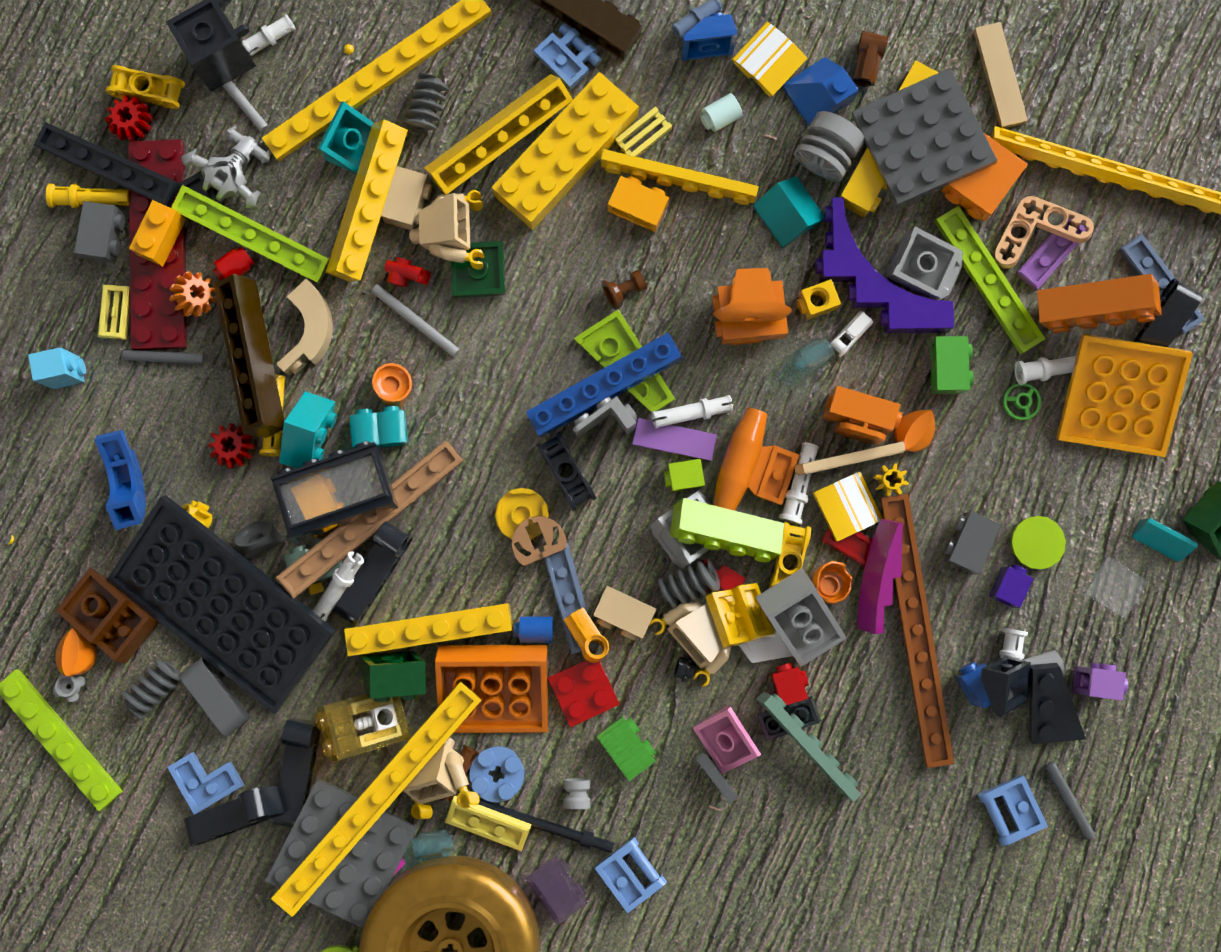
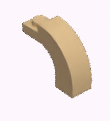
M307 278L287 296L300 310L305 323L304 334L299 343L277 363L282 371L289 376L292 373L300 372L305 367L307 359L317 365L327 352L333 333L330 308L324 297Z

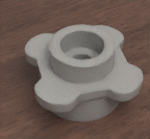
M60 673L59 678L55 682L53 694L56 697H66L69 702H75L79 699L78 693L80 688L85 685V679L82 676H64ZM68 684H71L70 689H67Z

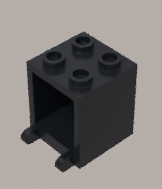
M203 0L166 21L190 65L210 92L256 67L240 39L250 32L247 25H241L234 29L222 10L232 0Z

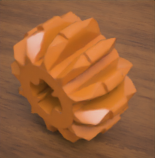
M191 271L184 273L183 277L179 275L174 279L176 284L171 285L169 288L174 295L169 300L178 303L175 306V310L178 311L183 308L184 316L187 317L191 314L194 317H200L202 312L207 313L211 310L210 305L214 304L217 300L211 296L215 292V288H209L208 286L211 279L207 278L203 281L202 272H197L193 276ZM194 292L196 296L192 297L190 293Z

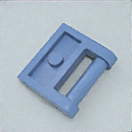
M1024 775L1016 776L977 794L980 802L985 804L999 834L997 838L1001 846L1014 843L1048 827ZM999 796L1002 797L1015 824L1016 829L1013 831L1008 830L994 800Z
M635 837L627 840L621 847L595 866V870L627 913L667 883L663 875H658L639 849V843ZM629 853L651 882L645 888L622 858Z

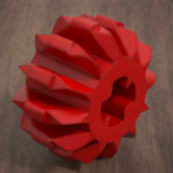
M123 95L122 102L113 99L114 108L106 107L107 112L111 114L105 117V122L110 125L108 127L109 131L112 134H117V138L122 141L126 138L129 141H135L136 135L144 138L142 132L144 130H151L148 122L153 120L152 115L148 113L149 107L145 103H141L137 97H133L130 100L128 96Z
M229 423L227 429L220 425L218 427L220 434L212 432L210 435L216 439L215 442L207 444L209 448L215 449L211 452L210 457L212 459L218 458L217 465L221 467L226 464L227 468L234 469L235 463L243 467V457L251 460L252 455L247 453V451L255 449L254 444L248 443L252 440L253 436L243 434L242 426L236 428L234 423ZM229 442L236 446L233 451L227 446Z

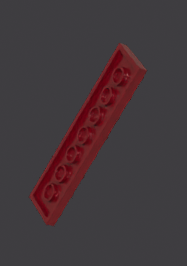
M181 139L128 141L130 161L178 183L185 180L184 165L181 161V156L184 155V142ZM179 188V190H178V192H177V194H176V196H175V198H174V200H173V202H172L170 208L172 207V205H173V203H174V201H175V199H176V197H177V195H178V193H179V191H180L181 188ZM129 190L130 245L152 200ZM185 223L163 267L138 256L130 250L132 350L187 349V316H184L183 308L178 311L175 310V306L178 304L176 301L169 300L174 295L169 290L171 285L176 284L174 279L179 275L183 277V274L186 273Z

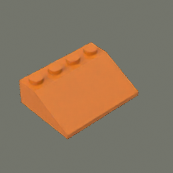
M547 645L438 646L435 659L438 706L460 681L481 699L480 703L453 733L548 732Z

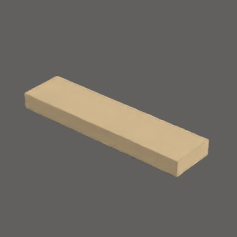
M1001 22L976 27L973 32L999 127L1008 128L1025 124L1028 119Z
M904 442L794 465L795 473L799 476L903 453L905 451Z

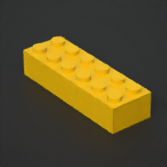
M599 72L492 186L494 196L531 230H534L601 158L603 149L608 150L614 144L615 139L626 131L638 118L639 106Z

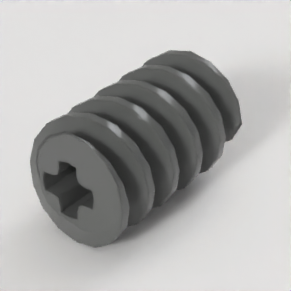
M419 73L418 78L420 80L415 82L416 90L412 92L413 100L409 102L410 110L406 112L408 119L403 122V125L413 132L426 134L428 130H437V126L432 124L431 120H440V117L434 111L443 110V107L437 101L446 100V97L440 91L447 92L449 87L433 75Z
M709 559L707 560L708 566L706 567L701 561H698L697 571L689 565L687 567L688 575H685L679 569L678 579H675L671 573L668 574L669 583H666L662 578L658 579L662 596L668 605L676 608L681 602L684 604L689 603L691 598L698 600L701 594L704 596L709 595L710 589L715 592L719 591L720 580Z
M155 659L153 662L157 667L156 670L147 667L148 677L140 674L137 676L141 683L140 685L133 682L129 684L133 691L132 693L125 690L121 692L127 707L141 719L145 718V712L150 713L153 710L152 704L158 705L161 702L160 696L166 697L169 694L168 688L174 689L177 686L176 680L182 681L179 676L181 672L168 661L162 662Z

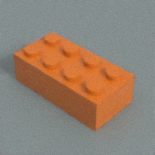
M1152 274L1037 290L1040 323L1049 330H1053V333L1070 332V328L1081 326V330L1098 328V324L1109 323V326H1120L1126 324V320L1137 319V322H1150L1155 320L1154 316H1162L1159 283Z

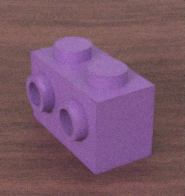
M1090 663V668L1075 666L1072 693L1123 700V696L1128 690V680L1125 678L1126 672L1116 671L1117 666L1100 663Z

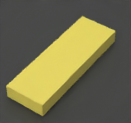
M454 796L445 820L447 824L521 852L532 825L481 805H470V808H462L457 804V796Z

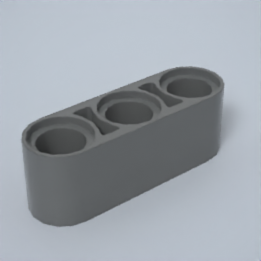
M203 657L179 674L184 685L223 735L229 736L250 719L247 711L214 667Z

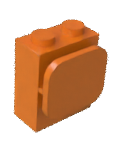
M984 133L997 158L996 164L945 186L942 192L946 194L945 196L950 202L965 208L971 217L985 222L1028 164Z
M782 280L772 281L776 300L785 305ZM732 285L719 286L717 288L716 295H712L713 311L730 303ZM787 317L777 321L761 322L715 321L716 337H721V344L731 345L783 339L788 335Z
M836 386L828 395L822 419L838 423L834 430L836 434L865 443L880 445L885 441L888 433L892 432L894 428L899 427L902 413L899 412L901 404Z

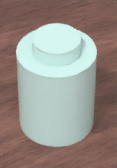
M729 93L702 109L703 115L700 116L705 128L716 132L743 117V113L735 96Z

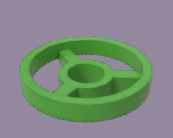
M1027 383L1024 385L1015 384L1005 392L1003 407L1011 418L1020 421L1028 420L1034 417L1040 410L1041 397L1037 389ZM1015 387L1029 388L1027 393H1020L1016 397H1007L1009 392ZM1034 393L1037 398V407L1030 415L1031 395ZM1020 397L1027 399L1026 406H1022L1019 403ZM1007 401L1014 402L1018 409L1023 410L1025 417L1014 415L1009 410Z

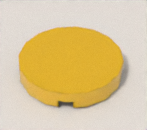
M526 488L513 489L506 493L498 502L495 512L497 526L511 540L517 527L526 519L536 516L549 518L548 507L543 498L535 491ZM530 520L528 522L529 527L526 530L530 539L533 540L541 535L542 531L538 523L534 524Z

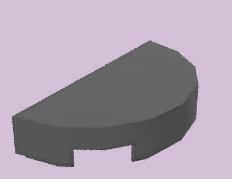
M704 753L700 755L696 760L727 801L732 803L737 799L738 795L709 757Z

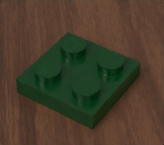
M503 241L470 243V249L466 250V253H470L474 249H479L484 253L485 258H474V261L483 263L484 267L482 269H474L470 261H464V263L450 261L453 298L506 295Z

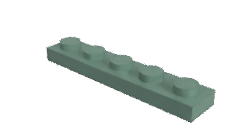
M763 691L756 700L846 798L855 802L861 796L860 792L855 788L858 783L847 772L841 773L837 768L840 763L829 752L825 755L821 751L822 743L812 733L807 735L802 730L803 722L795 714L789 715L783 709L786 704L777 694L770 695Z

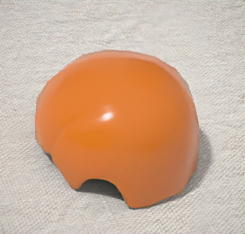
M830 561L820 565L812 575L811 582L827 604L839 603L845 600L851 592L852 576L847 572L844 563Z

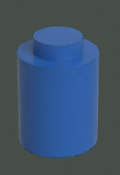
M520 616L519 622H514V638H519L520 644H553V616Z

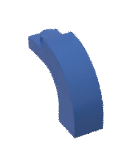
M123 429L96 436L94 441L104 463L110 486V496L106 509L115 530L142 524L146 510V498L142 473L135 450L130 449Z

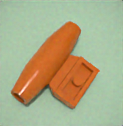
M747 407L732 434L717 476L713 499L714 506L735 511L747 488L755 497L777 505L783 504L799 454L775 445L762 447L767 414L765 412Z

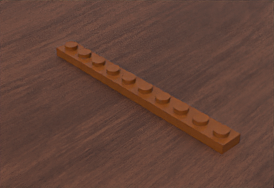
M909 495L880 498L883 519L903 523L901 577L893 578L925 767L932 768L954 764Z

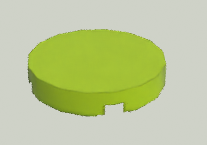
M1034 516L1025 518L1015 526L1011 533L1012 555L1018 563L1026 568L1041 570L1052 567L1060 561L1065 552L1066 540L1064 533L1059 525L1048 517Z

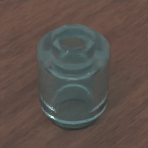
M826 338L815 339L794 352L795 358L793 362L799 372L802 373L804 371L806 374H810L831 361V357L835 355L834 349Z
M446 829L420 833L419 837H413L412 841L416 860L422 859V861H427L435 858L449 857L450 851L455 849L453 835L448 834Z

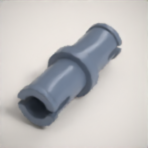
M708 0L698 8L693 7L690 9L688 15L671 25L676 37L682 39L702 19L709 17L711 14L721 12L723 10L722 4L719 0Z

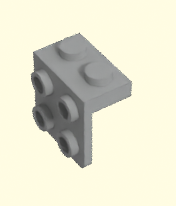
M617 396L612 400L610 397H607L596 406L598 408L596 412L590 416L588 413H585L574 422L573 432L579 438L612 414L628 435L636 429L635 421L637 420V415L629 404L624 406Z

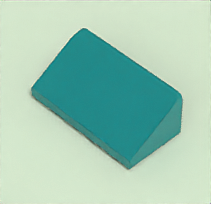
M1152 518L1139 520L1132 534L1133 539L1177 562L1183 560L1198 546L1197 542Z

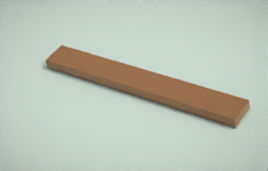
M444 441L391 484L399 507L398 509L393 510L391 506L376 510L377 514L375 516L365 517L361 515L350 519L351 523L349 525L336 528L279 574L276 579L293 599L297 598L345 559L349 552L356 550L372 537L385 521L390 522L463 463V459L447 441Z

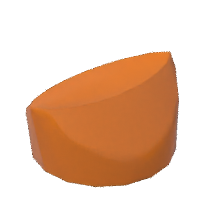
M389 363L375 370L372 377V386L382 402L388 406H398L400 409L409 396L412 379L404 367L399 364Z
M918 410L902 416L899 427L894 428L896 442H904L906 451L919 452L930 445L935 432V419L932 410Z
M71 628L62 637L55 654L57 668L64 676H76L86 673L95 664L97 658L95 645L90 643L75 628Z

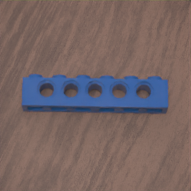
M666 333L526 411L538 436L545 437L597 408L596 406L605 398L610 397V399H613L684 359L671 335Z

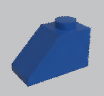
M970 662L960 668L961 673L956 675L955 678L971 705L986 708L991 705L981 681L982 668L986 667V665Z

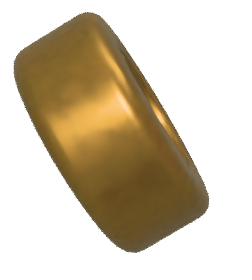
M456 855L442 856L412 866L388 886L372 907L365 921L359 952H449L448 944H453L455 952H539L540 935L538 922L529 899L508 874L498 867L477 858ZM447 912H459L465 915V921L459 930L450 929L447 926ZM427 920L432 921L438 929V935L432 941L421 938L418 935L419 929ZM477 927L482 928L487 944L479 947L471 946L468 941V934Z

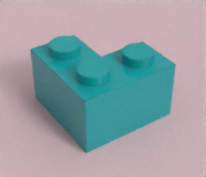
M306 391L284 421L279 463L299 468L308 460L319 459L320 461L323 459L324 449L321 446L326 438L328 428L332 429L337 419V413H334L335 401Z

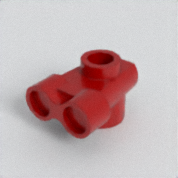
M396 257L395 262L387 260L384 271L388 273L386 282L407 288L409 279L427 285L431 278V272L411 265L412 261Z

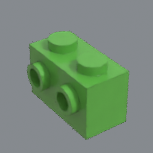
M936 336L930 341L932 394H964L970 390V386H973L974 375L973 371L969 370V360L972 359L973 348L972 344H968V336Z

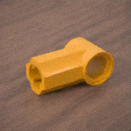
M584 608L575 611L563 620L587 661L596 663L606 656L609 650V643L600 634ZM596 642L600 644L602 653L600 655L592 654L588 648L589 643Z

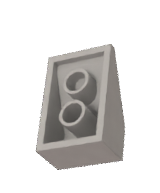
M803 568L756 597L766 616L800 667L847 639Z

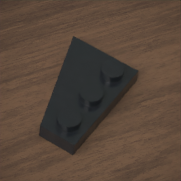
M1058 663L1031 665L1029 682L1030 742L1038 744L1085 740L1086 737L1061 667Z

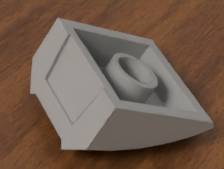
M914 226L907 230L900 240L899 246L887 269L886 278L920 293L943 299L950 294L962 268L963 252Z
M700 491L687 498L713 505L709 498ZM671 509L653 522L651 529L653 537L658 540L671 558L672 563L683 569L709 549H706L703 544H685L679 542L678 538L670 537L673 509Z

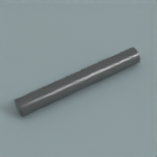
M123 350L122 353L123 360L202 365L205 363V355L196 353Z
M1055 761L1046 764L1045 768L1085 839L1089 840L1095 837L1096 834Z

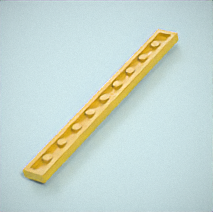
M460 0L262 137L263 141L278 162L326 130L341 101L356 109L492 15L491 9L484 0Z
M994 126L991 133L993 140L1025 160L1032 161L1035 159L1044 162L1052 168L1062 167L1069 169L1076 175L1083 176L1086 174L1095 177L1103 183L1113 182L1120 184L1127 190L1134 191L1137 189L1146 192L1154 198L1164 197L1171 199L1174 203L1181 206L1187 204L1197 207L1205 213L1215 212L1221 214V192Z
M460 681L275 892L271 899L293 917L480 703L481 699Z

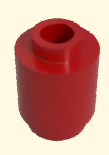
M241 246L238 249L233 248L214 262L216 268L213 271L220 280H223L232 274L244 275L251 270L250 266L255 263Z

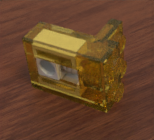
M363 694L317 707L318 713L315 715L319 730L323 731L325 738L322 742L325 756L330 758V762L339 761L411 738L400 697H390V701L374 702L373 699ZM380 710L387 717L384 725H381L377 720ZM367 711V717L355 718V721H353L352 715ZM369 727L372 730L370 733L357 736L356 730L361 731Z

